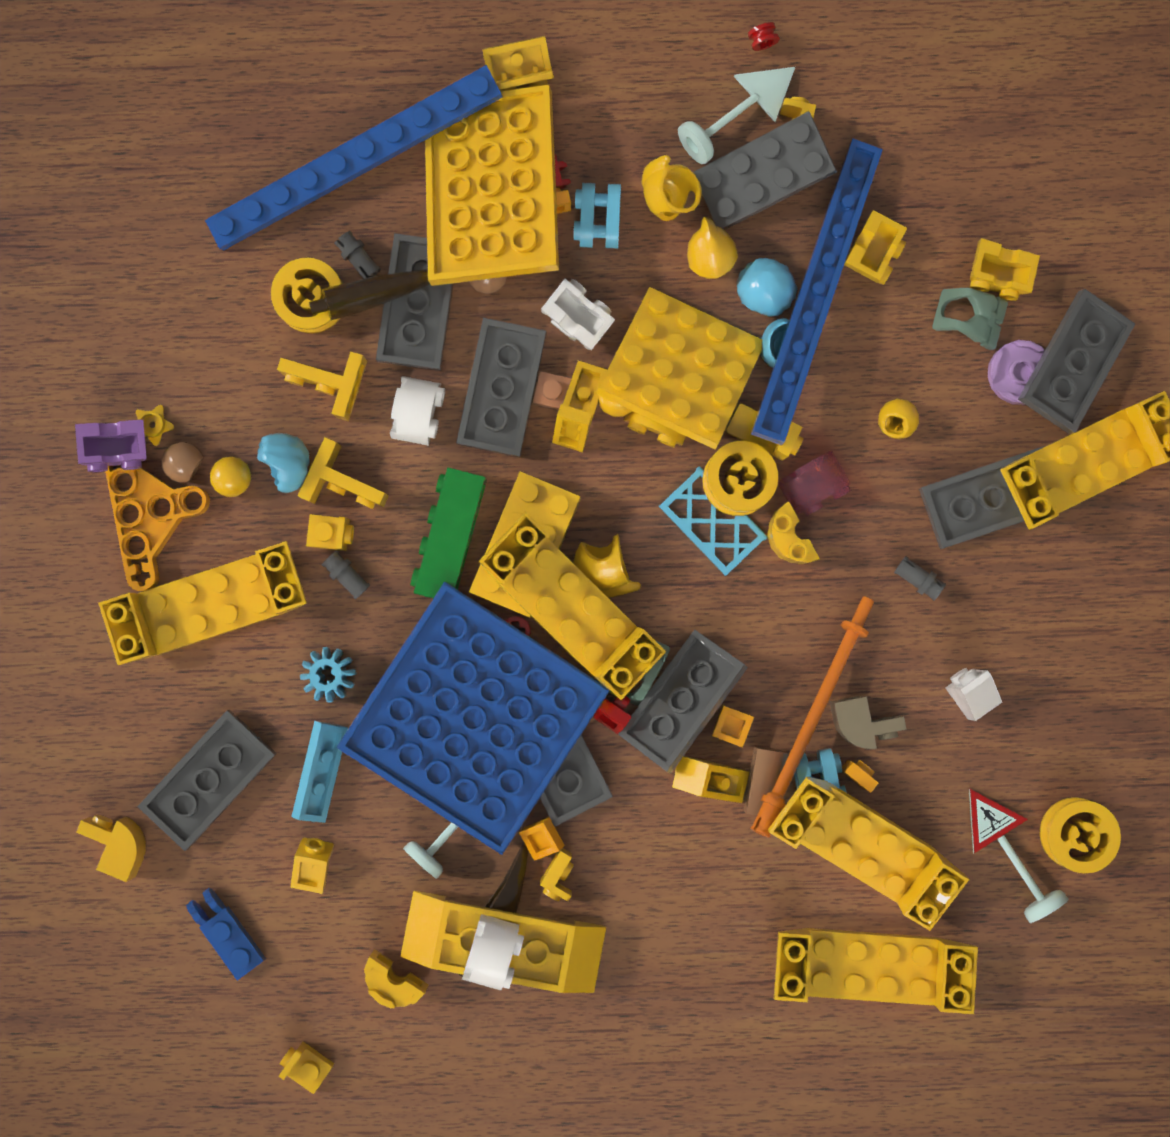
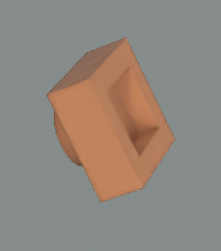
M540 371L533 404L559 410L560 405L564 402L571 378Z

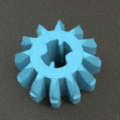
M323 647L322 657L316 651L310 653L314 664L309 661H303L302 666L310 670V672L301 674L300 680L310 679L311 682L304 687V691L310 692L316 688L314 699L317 701L323 697L324 693L328 703L334 701V692L338 697L344 698L346 697V692L342 685L346 688H353L355 685L346 678L347 676L356 675V670H346L345 668L353 660L351 657H347L340 661L343 653L341 649H336L331 657L330 648ZM330 666L332 667L331 674L335 676V679L327 680L326 683L322 670L329 669Z

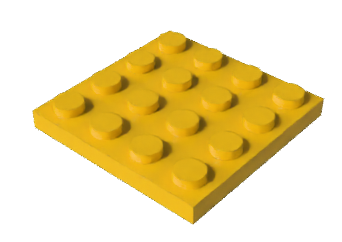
M649 287L596 394L716 450L762 351V339Z

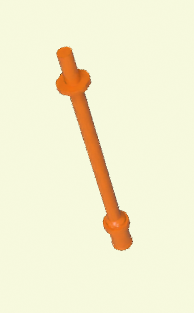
M863 596L851 622L844 620L840 625L846 631L845 636L773 790L768 792L767 795L763 794L760 800L763 804L750 829L762 836L770 838L771 833L768 832V829L786 805L784 799L786 791L857 638H865L869 634L863 628V625L874 604L872 599Z

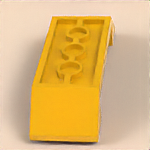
M1165 391L1160 392L1000 469L1028 529H1033L1059 516L1060 512L1154 466L1169 462L1170 400Z
M525 512L479 560V563L574 659L616 697L622 700L666 651L644 629L637 627L548 539L550 535Z
M285 541L255 551V555L143 592L127 593L99 602L98 604L117 664L123 665L161 655L285 614L306 605L307 601L288 542Z
M806 777L768 829L769 833L793 848L797 849L802 844L895 901L904 916L931 931L969 881V878L931 845L826 780Z
M413 891L400 957L431 969L464 974L481 914L518 924V934L524 936L519 956L512 955L509 968L515 969L511 984L559 993H594L606 926L575 920L573 924L448 901L445 900L446 896Z
M815 928L779 931L774 1000L808 1002V997L932 1005L936 1006L940 1012L974 1014L978 947L926 936Z

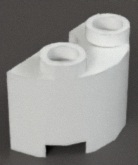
M564 279L541 308V312L548 315L552 319L551 323L573 341L577 339L586 349L592 350L615 321L610 316L612 311L600 300H596L594 303L589 301L584 296L587 290L574 279H571L570 282Z
M406 376L401 377V387L396 390L391 418L394 419L393 427L390 431L392 439L429 446L430 438H436L439 420L433 419L436 406L442 407L445 388H441V383Z
M481 914L462 979L497 990H502V987L509 989L515 970L509 968L512 955L519 956L524 936L518 934L519 925Z

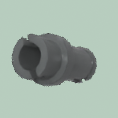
M351 231L344 233L338 238L339 240L335 241L334 244L342 251V258L345 261L349 260L363 279L375 277L376 273L380 272L381 268L376 265L364 250V243L360 239L356 240Z
M336 550L322 563V566L331 573L329 577L332 580L337 579L356 600L371 585L350 566L352 562L348 558L344 559Z
M907 556L903 558L894 571L896 575H899L917 588L916 592L920 595L925 593L933 601L936 600L946 586V583L936 578V573L933 571L927 572Z

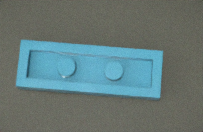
M314 721L292 812L293 818L302 821L326 822L342 751L336 747L347 732L348 727Z

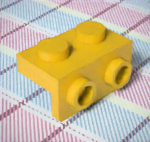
M545 36L482 49L485 65H487L500 92L517 89L516 86L529 84V87L548 85L547 80L554 78Z

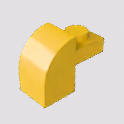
M94 815V817L91 816L81 820L76 833L106 845L96 870L124 882L135 878L146 852V841L140 827L128 817L117 820L114 826L112 825L113 820L102 815Z

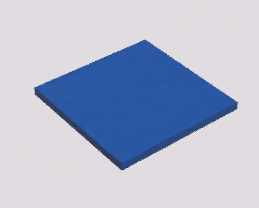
M444 582L336 748L503 855L610 690L458 589Z

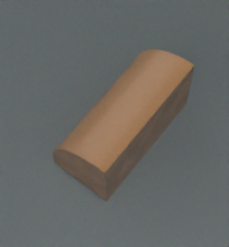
M754 746L743 808L746 814H758L763 804L760 801L763 794L767 795L768 792L773 790L790 752Z

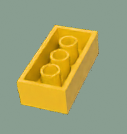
M520 471L486 553L525 512L550 535L548 539L560 550L581 500L580 496ZM480 564L469 592L531 618Z

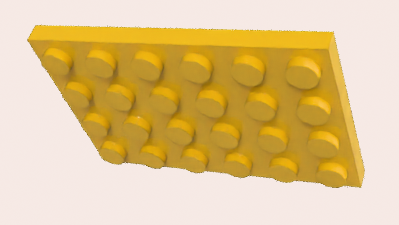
M549 85L501 91L503 98L425 140L428 282L431 286L559 270L552 90Z

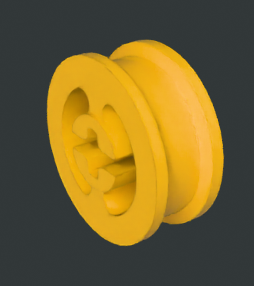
M315 258L295 259L285 264L278 271L272 282L271 300L274 309L291 328L299 332L313 334L326 331L334 326L339 319L330 320L328 311L318 313L312 317H300L293 314L287 302L288 292L292 290L293 300L305 312L311 313L309 306L311 301L305 299L303 294L306 291L313 293L315 298L312 301L324 298L320 286L316 285L312 279L304 278L300 280L301 277L307 275L320 276L329 282L330 287L343 283L337 273L325 262Z
M734 441L721 447L707 462L703 471V489L709 502L719 511L732 516L749 515L764 506L774 495L778 485L777 466L769 452L760 445L749 441ZM734 458L737 460V463L725 473L727 477L723 480L724 490L719 481L720 466L725 460ZM758 470L761 478L760 490L756 497L745 499L743 494L755 485L756 482L752 481L758 476ZM738 472L742 474V479L745 481L742 485L738 484L739 479L735 477Z
M1071 797L1056 802L1047 810L1040 825V841L1048 857L1060 866L1077 873H1094L1108 866L1116 857L1121 843V832L1115 816L1106 807L1084 798ZM1087 812L1091 817L1088 822L1072 818L1071 820L1074 825L1066 822L1077 813ZM1078 828L1084 830V832L1080 834ZM1080 836L1082 842L1076 840V838ZM1086 845L1092 847L1093 850L1089 852ZM1072 848L1081 852H1089L1081 857H1070L1069 851Z

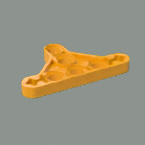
M120 465L108 466V471H105L126 580L132 589L146 591L155 588L159 582L156 558L180 522L185 518L204 514L209 508L210 498L205 490L196 486L174 489L143 468L134 470L117 468L114 470L113 466ZM122 474H129L133 484L129 490L122 492L116 485L117 479ZM192 492H198L202 497V504L196 510H190L186 506V497ZM165 498L170 503V511L167 515L160 517L155 513L154 505L159 499ZM129 505H135L139 511L137 520L132 523H127L123 519V510ZM139 536L144 540L145 548L140 554L135 555L129 550V542L133 537ZM148 558V563L141 562L142 570L150 573V578L145 580V585L143 586L142 582L136 581V576L141 574L140 565H132V560Z

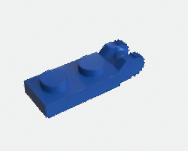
M208 888L202 894L205 901L217 915L209 919L202 907L194 900L186 904V907L194 921L200 925L199 928L238 981L266 958L230 907H226L215 891Z

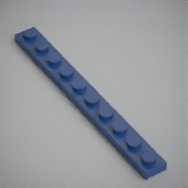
M487 65L211 216L205 222L219 249L224 251L503 98Z
M852 139L849 144L751 435L779 445H783L883 150L881 148L856 139Z

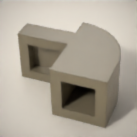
M866 696L829 701L837 732L844 740L864 749H877L875 735H878L879 740L898 737L897 731L907 730L904 716L895 715L871 720Z

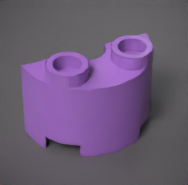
M143 420L119 421L107 424H75L78 464L87 465L88 472L108 471V466L121 465L123 470L142 468L141 461L147 459Z

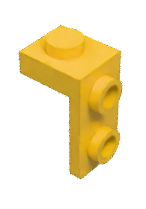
M739 404L726 429L728 434L742 441H749L760 445L770 455L781 461L786 459L789 454L795 456L804 439L799 436L803 428L802 426L791 421L784 444H776L751 435L758 411L744 404Z

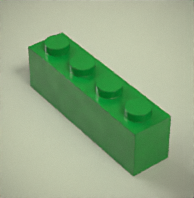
M447 467L446 474L440 473L436 485V492L440 493L437 506H431L427 520L428 524H432L429 537L423 536L419 548V555H423L421 567H415L411 578L410 586L415 587L414 594L434 598L444 582H447L456 589L459 588L487 483L485 477Z

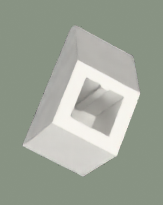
M964 668L950 678L952 683L945 687L968 720L977 721L1002 703L997 687L988 670L971 669L968 671L967 668Z

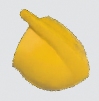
M667 155L651 161L644 168L641 180L648 208L663 221L673 220L680 213H688L695 210L702 196L701 185L696 175L689 168L681 164L669 165L671 158ZM690 191H693L696 197L694 203L689 208H684Z
M703 217L701 228L693 234L688 242L687 259L689 268L700 277L717 279L729 272L735 265L738 258L735 242L725 230L717 227L710 218Z
M618 534L605 547L599 548L584 542L579 544L573 564L608 598L640 589L641 584L639 582H633L629 579Z

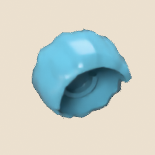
M758 258L754 262L748 263L740 271L736 285L737 294L742 304L750 310L768 317L778 316L784 310L790 308L798 290L789 268L774 259Z
M283 433L269 434L261 438L257 459L270 466L271 475L275 479L274 483L278 491L290 493L302 487L308 474L310 462L309 451L303 441L296 436Z

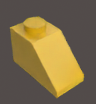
M683 756L676 767L672 787L700 797L742 803L750 772Z

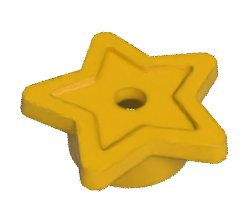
M158 405L152 411L137 409L135 412L138 420H143L145 437H148L154 446L160 444L163 433L174 429V425L164 419V407L162 405ZM151 422H155L154 428L150 427Z

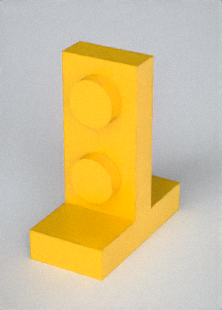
M350 351L343 376L284 358H280L277 370L285 376L284 381L302 387L304 382L316 385V391L334 396L335 391H337V397L331 414L338 419L349 422L367 360L363 355Z
M578 360L564 402L560 405L557 414L552 443L583 453L588 432L599 402V395L596 393L607 369Z
M324 437L298 493V497L315 504L326 481L328 482L327 489L344 496L346 491L357 495L356 502L373 509L375 504L384 507L389 495L331 469L342 446Z

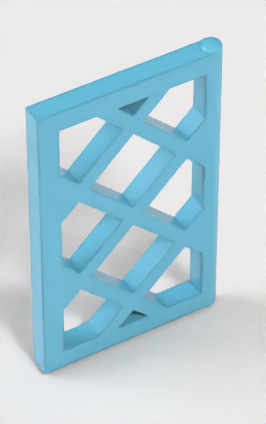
M699 466L659 508L726 576L762 541H765L768 536L748 515L734 516V519H716V508L712 504L711 519L692 518V500H708L706 495L692 494V483L699 477L703 478L704 470ZM676 499H687V518H679L668 506ZM692 523L710 524V542H702L692 532ZM716 524H734V543H715ZM739 524H747L757 535L751 543H739ZM715 548H734V559L725 566L715 556ZM739 548H745V549L739 554Z

